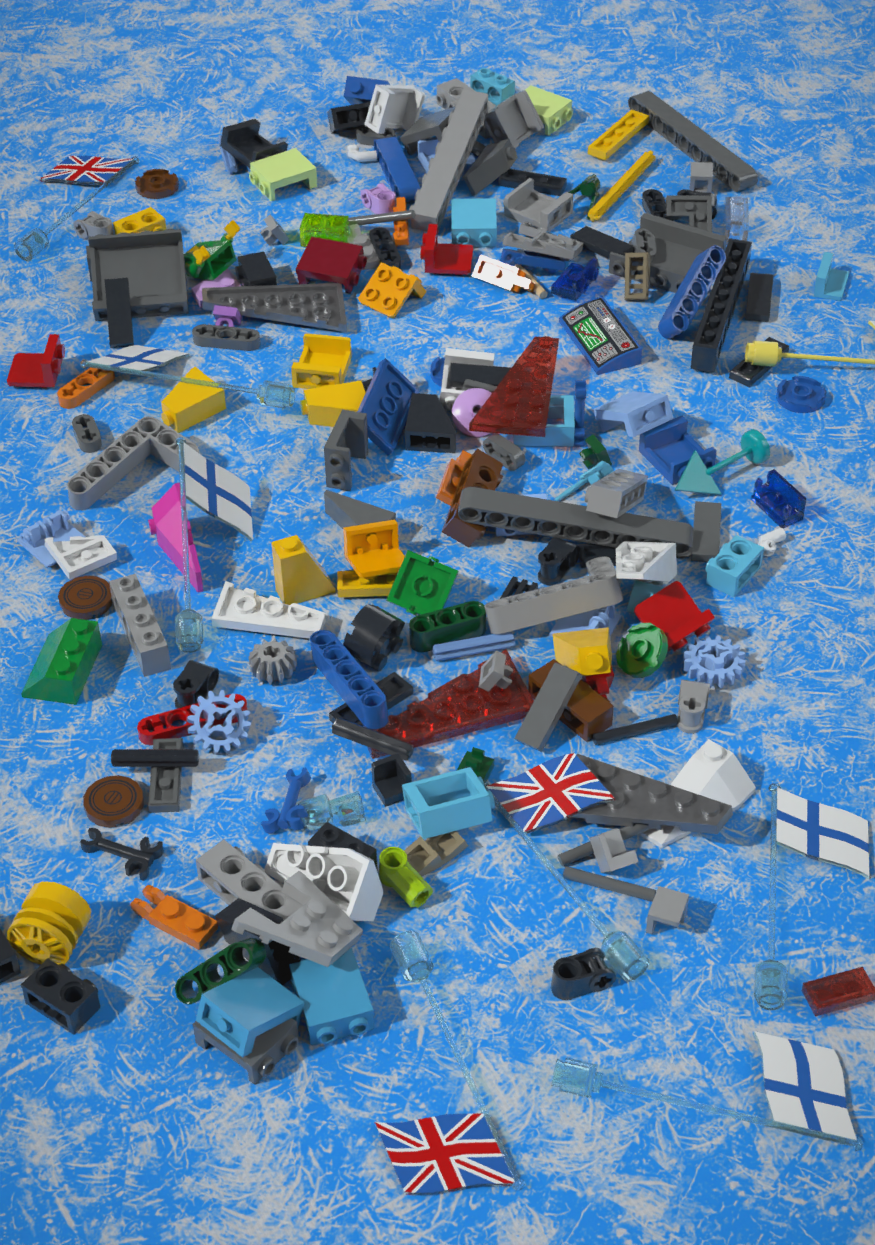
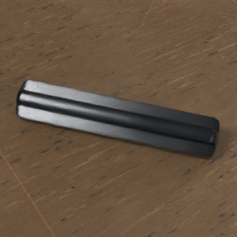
M336 718L332 724L333 734L389 755L399 753L405 761H408L413 754L412 744L342 718Z
M114 749L111 753V764L114 767H197L199 764V752L196 749Z

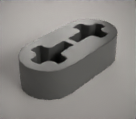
M361 126L356 130L357 142L362 145L374 146V140L395 137V131L391 128H386L384 134H378L367 126Z
M639 228L635 231L632 238L634 253H650L651 264L657 252L655 237L651 231Z
M87 414L78 415L73 418V432L81 451L93 453L101 449V436L94 418Z
M494 433L483 441V448L486 454L503 463V466L508 470L515 471L525 464L526 460L523 451L500 434Z

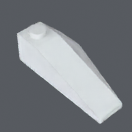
M623 542L616 548V578L652 581L654 585H665L677 575L676 543Z
M709 739L692 755L671 783L672 786L731 805L732 811L739 809L756 789L734 753ZM662 825L661 829L652 828L639 835L658 847L663 848L691 834V832L681 831L678 826Z
M273 843L264 869L266 874L282 883L296 872H302L354 921L373 922L384 893L374 861L353 849Z

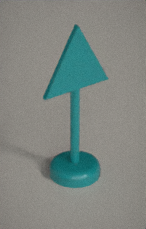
M751 429L746 431L741 437L742 451L708 469L695 450L674 491L721 495L711 474L744 456L755 464L766 462L770 458V447L767 439L758 430Z

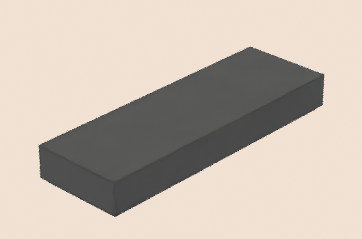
M695 501L691 561L708 562L710 558H715L719 554L721 503Z
M555 662L514 739L542 752L582 675Z
M183 738L154 739L153 749H184ZM151 767L149 813L179 812L182 767Z

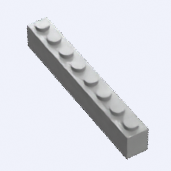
M463 89L461 96L456 98L455 110L450 113L448 126L443 129L441 143L438 142L436 145L435 157L430 159L429 171L427 174H424L422 187L416 192L415 204L409 208V210L415 211V219H411L412 228L428 231V224H438L439 230L488 112L487 93Z

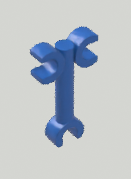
M586 380L575 381L574 446H584Z
M306 767L302 769L301 774L298 776L295 775L293 769L287 771L286 778L290 785L281 813L274 808L265 811L269 820L261 823L265 833H274L280 828L287 829L289 826L293 830L304 828L305 825L301 818L308 817V813L304 806L295 805L300 789L311 780Z

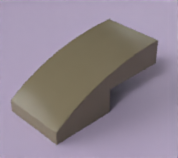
M456 831L427 838L426 840L420 836L404 851L407 854V862L421 876H424L453 859L466 849L468 844Z

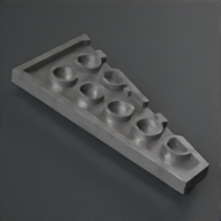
M340 283L202 288L203 309L213 311L214 305L238 308L243 316L347 332L343 292Z
M576 754L616 800L590 807L572 816L585 818L587 823L632 827L634 823L649 824V828L661 829L662 825L678 826L681 831L718 834L733 815L732 806Z

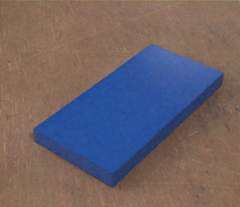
M385 358L379 363L357 412L367 413L368 438L388 456L394 452L407 422L412 393H419V389Z

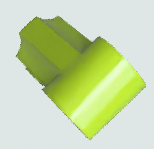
M388 847L381 852L379 856V879L381 883L392 887L411 908H418L425 904L432 895L433 889L407 862L405 851L398 847Z

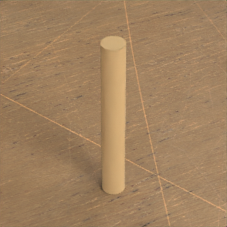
M521 264L513 266L527 273L526 279L536 283L533 291L540 299L547 297V291Z

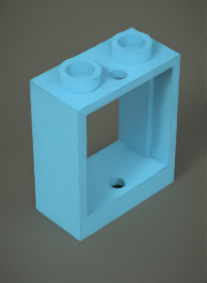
M514 395V405H509V420H513L509 421V436H513V444L516 446L574 447V395ZM520 418L563 419V424H520Z
M471 767L402 785L405 810L422 839L492 821L491 809L495 808L492 792L490 790L486 791L482 778L477 777Z

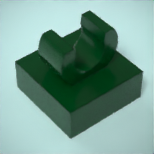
M593 434L586 438L585 441L588 448L583 449L579 455L584 460L583 464L587 469L595 467L601 461L611 466L612 463L606 448Z
M473 747L472 752H466L457 770L471 767L476 776L482 778L485 786L494 768V759L486 757L484 750Z

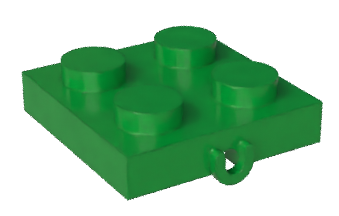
M407 550L386 601L406 609L407 613L409 612L414 616L443 609L459 571L439 563V560L432 556L426 558Z

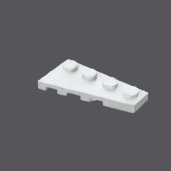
M225 581L211 620L213 627L310 639L314 632L323 630L326 614L296 603L291 605L284 604L280 601V598L271 595L269 598L256 595V591L245 588L243 591L234 588L233 583Z

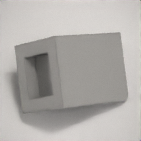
M691 162L689 190L711 193L713 163Z
M616 828L589 837L601 873L611 872L639 862L635 850L626 851L619 829Z
M658 886L648 913L646 933L653 934L657 921L675 927L679 926L680 923H684L687 915L689 894Z

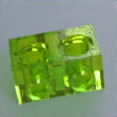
M304 213L300 225L301 247L307 246L311 236L347 243V236H349L348 216Z

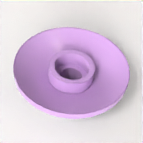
M472 388L462 392L456 398L452 407V418L455 426L463 434L470 437H484L491 434L498 427L502 417L501 405L496 396L481 388ZM480 407L482 409V413L478 415L473 412V408Z

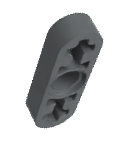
M201 324L195 326L192 330L193 342L197 346L254 351L260 347V334L255 329Z

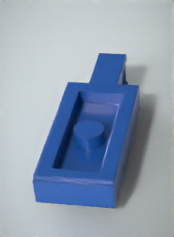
M503 248L500 262L511 266L521 264L522 267L527 269L541 267L543 270L553 273L556 270L564 271L566 265L564 261L557 259L556 256L543 255L523 249L511 250Z

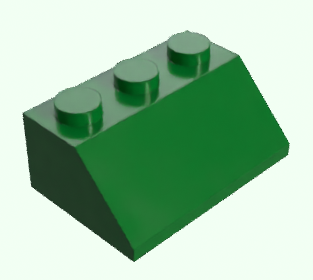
M71 618L48 634L21 693L23 698L77 705L102 647L98 621Z

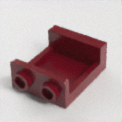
M311 236L296 267L298 284H309L311 278L343 284L345 292L350 294L353 287L357 286L361 270H364L367 264V257L364 256L363 246Z

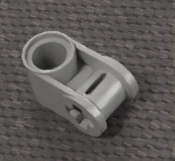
M95 211L89 212L87 217L82 220L78 219L73 223L76 234L82 239L88 240V237L99 234L114 235L111 219Z
M681 680L677 726L681 731L696 733L702 729L710 683Z

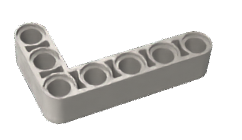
M149 416L143 417L68 481L69 504L76 510L89 508L150 454L183 474L181 444L184 446V443H186L198 453L199 448L195 443L160 420Z
M598 557L586 562L589 574L587 577L487 603L484 607L491 633L502 634L621 602L623 596L619 579L616 578V570L609 557Z

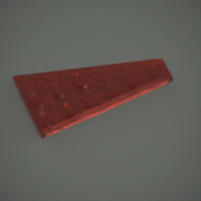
M549 336L534 337L471 420L469 431L545 437L559 349V338H551Z
M505 649L501 652L506 655L505 665L513 669L512 674L508 677L512 680V683L506 689H502L495 684L488 692L479 687L481 666L486 662L484 661L478 665L477 670L470 674H461L428 693V698L419 703L416 701L407 705V710L397 716H388L389 721L386 726L372 730L410 743L415 748L523 719L528 714L534 700L508 651ZM367 747L372 759L389 755Z

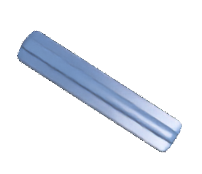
M222 135L218 136L219 146L221 143ZM220 147L225 169L228 170V174L233 175V172L238 171L236 158Z
M512 632L442 643L433 646V655L436 661L508 649L515 646V639Z

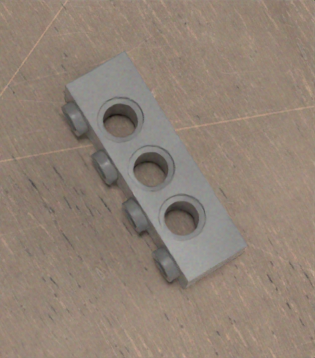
M455 78L437 85L436 101L439 106L446 110L455 107L456 98L461 96L463 89L475 90ZM488 100V111H490L496 105ZM483 122L479 135L487 139L491 135Z
M623 469L615 470L587 488L585 494V502L588 503L586 511L614 518L620 517L643 501L648 476Z
M136 574L109 581L113 606L144 677L171 669L168 645Z
M224 839L196 859L198 880L228 905L240 898L276 914L284 920L303 906L281 892L283 884L280 881H274L259 864H253L247 859L240 848L237 846L233 847Z

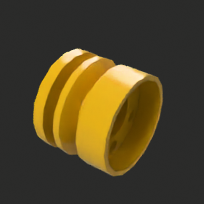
M46 881L36 883L29 890L21 905V910L16 914L14 921L8 928L7 940L14 950L31 962L41 965L49 958L58 965H65L72 955V950L77 945V939L82 935L91 918V909L87 901L80 894L67 886Z

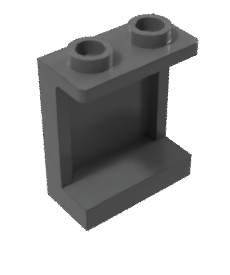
M455 107L420 117L400 137L409 155H413L418 150L419 140L428 139L436 135L441 143L443 129L448 126L449 115L451 112H454Z
M348 410L341 411L324 446L326 487L346 491L351 490V457L366 459L369 453L367 413Z
M291 1018L256 1036L252 1053L242 1058L197 1021L193 1023L196 1044L205 1050L212 1044L246 1069L249 1081L254 1085L263 1077L269 1076L276 1064L285 1055L291 1054L299 1042L298 1025Z

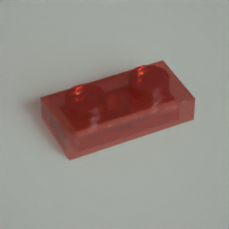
M863 966L803 983L802 993L815 1017L875 1000V987Z

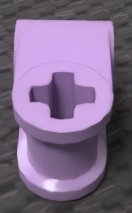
M383 183L377 184L375 188L370 190H361L362 203L374 214L393 212V207H396L395 193L389 190Z

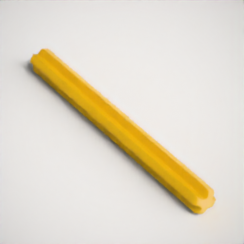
M653 151L645 152L588 212L590 221L599 220L655 161L656 156L653 155Z

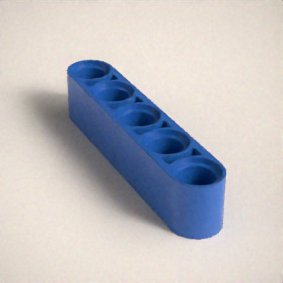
M396 136L374 140V151L376 150L377 160L396 198L405 197L406 203L415 202L416 192L420 189V186Z
M717 245L711 246L695 258L658 324V330L665 339L674 338L690 326L725 263L726 255L721 247Z
M329 630L314 632L309 640L313 662L365 727L380 729L386 726L389 717L385 694L333 632Z

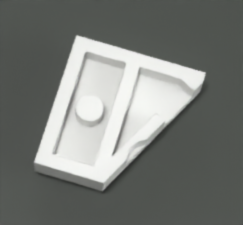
M104 535L90 537L73 536L70 537V541L53 542V537L44 539L45 547L69 580L117 560V552Z

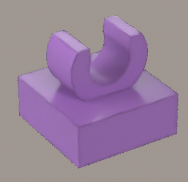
M214 305L215 325L223 326L224 324H229L228 327L241 325L242 316L238 308Z

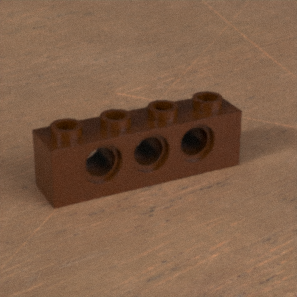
M478 448L464 464L442 533L468 548L475 540L479 541L483 537L487 527L464 522L459 518L460 495L462 490L467 487L495 491L503 478V475L500 474L503 463Z

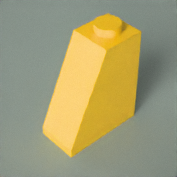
M193 367L161 402V418L164 424L180 433L225 410L224 389L197 367Z
M362 381L303 390L304 400H300L302 415H307L309 424L334 427L342 410L358 411L366 393Z
M298 535L271 542L275 589L282 603L287 605L297 604L336 592L328 574Z
M609 627L552 634L555 658L561 665L579 672L582 676L611 673L612 650Z

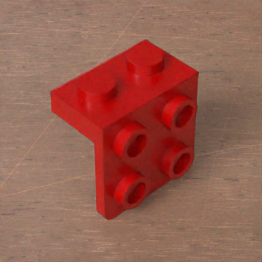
M428 224L427 233H423V246H421L420 252L421 260H425V273L470 274L473 246L468 244L438 243V224Z
M59 334L49 335L44 353H17L14 355L7 377L8 386L55 387L58 374L61 371L62 360L65 357V346L61 344Z
M674 581L638 604L634 609L641 623H651L663 630L668 641L667 652L670 650L677 652L688 644L687 639L694 635L698 638L711 629L709 625L715 618L709 608L704 612L700 611L679 581Z

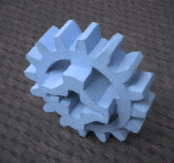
M708 635L705 636V641L696 638L695 644H688L687 651H684V671L689 672L688 677L690 679L697 677V682L710 683V688H712L713 684H718L720 688H723L724 682L733 685L734 678L741 679L742 672L745 669V653L739 652V644L732 646L731 639H727L724 642L721 641V637L718 635L715 640H711Z
M221 690L216 697L212 691H209L207 700L202 696L198 697L197 701L200 706L191 705L190 711L195 715L187 717V722L193 724V726L188 728V734L196 733L193 743L196 744L202 741L204 743L203 751H206L210 746L213 747L214 754L218 753L219 748H223L225 753H229L231 744L236 748L240 747L241 744L238 738H247L248 734L243 729L250 728L251 722L244 721V719L250 715V712L241 710L245 703L243 700L238 703L234 702V693L227 698L225 697L224 690ZM214 704H222L228 707L218 708ZM202 712L206 718V724L203 728L200 727L199 723ZM235 716H237L238 719V728L236 732L234 731V728L231 725L232 720ZM226 717L223 727L219 724L211 728L215 718L219 720ZM219 736L222 737L223 740H214L210 737Z

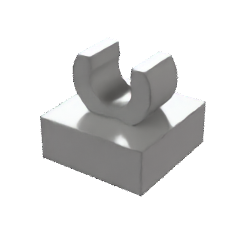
M271 214L264 219L268 227L264 228L260 234L269 246L275 243L277 239L282 245L290 240L284 229Z
M496 650L481 666L480 688L489 692L495 684L502 689H506L512 683V680L508 677L512 674L513 669L505 665V654Z

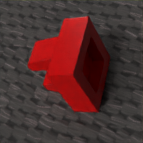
M612 666L611 673L582 676L581 680L588 683L599 695L607 698L606 694H609V688L614 678Z

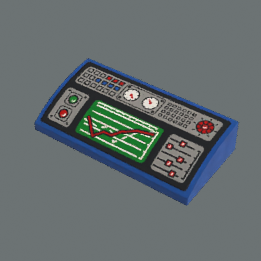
M603 296L583 302L559 317V323L597 375L641 364V346Z

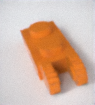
M147 885L142 890V893L147 900L157 905L155 909L149 903L135 898L130 903L131 909L142 918L148 920L149 924L198 950L202 948L219 928L217 920L169 895L165 896L160 889L151 885Z

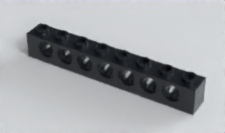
M729 238L725 250V263L715 279L693 343L691 369L702 372H715L750 265L751 241Z

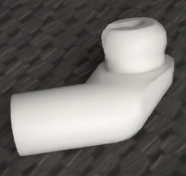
M778 528L760 536L758 545L764 547L763 556H772L777 547L775 544L786 539L784 529Z

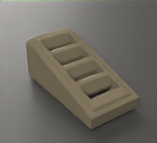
M625 253L624 300H648L650 253ZM632 262H643V266H632ZM632 271H643V275H632ZM631 280H643V284H631ZM631 289H643V293L630 292Z

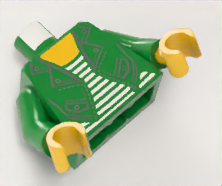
M234 220L230 221L223 228L227 233L223 234L220 240L199 242L184 253L185 272L189 278L214 280L237 261L232 242L234 240L233 237L240 231V226Z

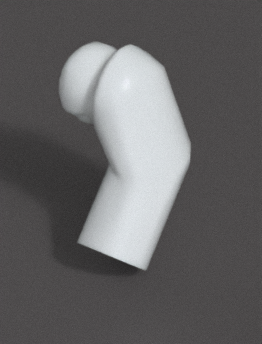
M358 144L348 146L349 153L347 154L350 158L361 163L377 161L376 150L359 152Z

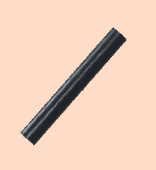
M675 714L594 733L592 738L594 744L598 745L678 725V719Z

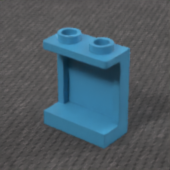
M352 948L329 967L308 959L289 964L294 994L297 993L298 998L305 1002L302 1012L308 1028L311 1045L328 1044L336 1039L351 1035H362L374 1029L373 1008Z
M257 967L203 993L196 1021L243 1058L252 1053L256 1036L291 1018L299 1026L305 1002Z

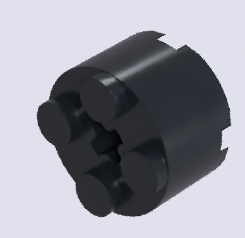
M367 604L353 619L351 625L355 626L352 635L346 633L343 643L354 658L381 671L387 663V656L391 652L397 653L402 646L403 639L400 638V634L405 622L378 606Z

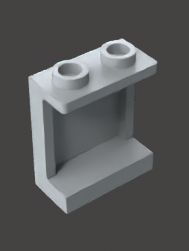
M526 90L510 96L487 112L484 119V124L494 143L509 139L514 148H517L524 139L544 128Z
M531 178L507 194L503 201L504 216L521 223L524 221L530 222L532 227L536 229L543 227L548 229V233L573 214V194L565 192L559 198L554 199L535 191L534 180Z

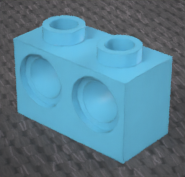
M481 68L470 75V88L477 92L487 93L488 100L497 106L515 94V81L488 68Z
M735 535L729 543H724L715 558L712 557L708 561L705 572H707L706 585L735 597L761 568L764 547Z

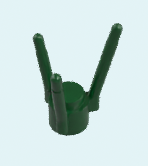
M592 174V176L586 177L581 184L568 193L574 195L581 191L584 196L592 197L589 212L599 197L600 181L595 174Z

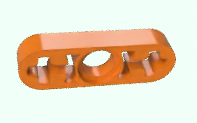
M90 367L58 390L59 405L65 409L79 406L114 381V370Z

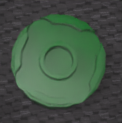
M640 623L632 626L628 630L629 634L625 638H621L616 651L619 668L633 678H644L652 675L660 668L668 650V641L663 630L651 623Z

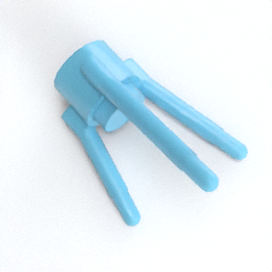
M604 461L599 462L595 467L579 476L581 480L557 496L555 501H561L588 481L592 485L614 472L613 468Z

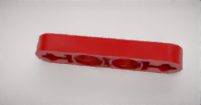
M235 694L234 702L238 703L243 700L245 703L241 710L248 711L245 697ZM214 704L218 708L228 707L222 704ZM191 705L148 716L140 720L137 730L141 743L153 745L154 739L181 738L192 735L188 734V728L193 726V724L187 722L188 716L195 715L190 711ZM237 716L234 717L232 723L238 722ZM200 717L199 723L201 728L206 724V719ZM226 717L219 720L215 718L211 728L219 724L223 726ZM176 720L186 721L182 726L171 725Z

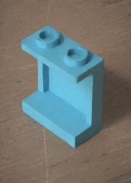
M496 198L451 199L452 244L472 245L473 248L496 247Z

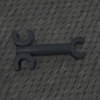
M96 828L88 829L89 838L92 841L84 839L80 841L81 849L86 853L102 850L128 859L125 863L126 875L130 876L135 869H140L139 876L142 881L148 878L149 867L153 864V861L159 859L164 853L163 842L161 841L157 843L156 847L149 848V837L145 836L140 841V850L102 838L101 832Z

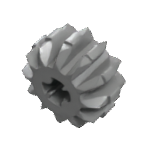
M274 638L272 642H267L263 639L262 645L255 644L253 651L250 652V672L253 677L258 678L259 683L267 680L270 685L273 681H278L282 684L284 678L291 679L293 671H296L297 667L293 646H288L286 640L277 642L276 638Z

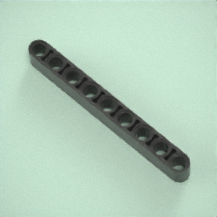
M646 91L629 98L628 106L630 110L649 115V123L647 125L695 162L713 163V176L730 189L739 192L757 184L758 176L753 167L654 93Z
M467 487L462 490L460 495L458 516L461 520L468 523L615 548L623 542L676 543V558H687L693 552L694 529L691 525L683 522L624 513L620 517L614 518L586 511L587 506L477 487Z

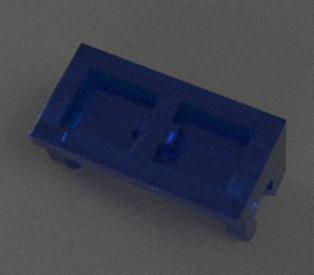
M775 469L768 472L767 481L764 485H762L763 480L757 478L751 500L777 525L784 529L803 520L807 499Z

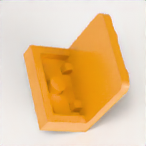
M381 262L358 300L362 305L389 318H394L410 294L422 299L427 291L421 285L422 281L415 275H408L395 266L391 267Z
M395 519L343 527L344 556L359 577L374 579L378 575L398 574L405 555L399 549L398 523Z

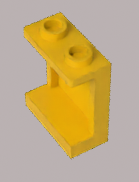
M305 333L303 336L304 348L299 362H293L291 367L292 386L294 388L311 389L342 384L352 358L351 338Z

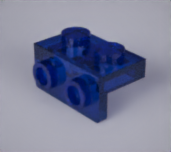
M592 258L586 266L572 262L552 284L551 294L577 301L582 293L584 294L587 291L588 286L595 282L598 277L597 259Z

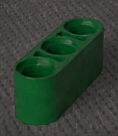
M469 601L413 617L409 623L410 647L414 651L422 653L432 651L433 646L437 644L482 636L486 631L485 605L478 601Z
M248 938L229 945L177 980L175 984L177 998L184 1004L199 1002L203 993L257 968L266 958L264 944L256 938ZM243 948L249 953V961H246L243 957ZM218 964L223 968V978L217 971ZM193 981L198 985V994L193 989Z

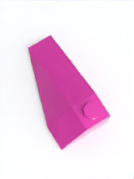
M175 483L151 508L153 519L148 520L151 535L156 534L158 545L199 593L203 592L200 565L195 544L193 543L190 521L187 518L181 484Z

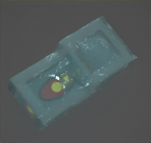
M358 791L329 800L327 795L323 794L298 803V805L304 806L308 813V817L301 818L305 825L303 830H319L326 822L336 827H345L366 821L362 798Z

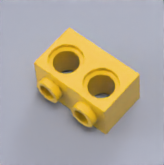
M149 207L113 222L114 234L166 230V221L156 210Z

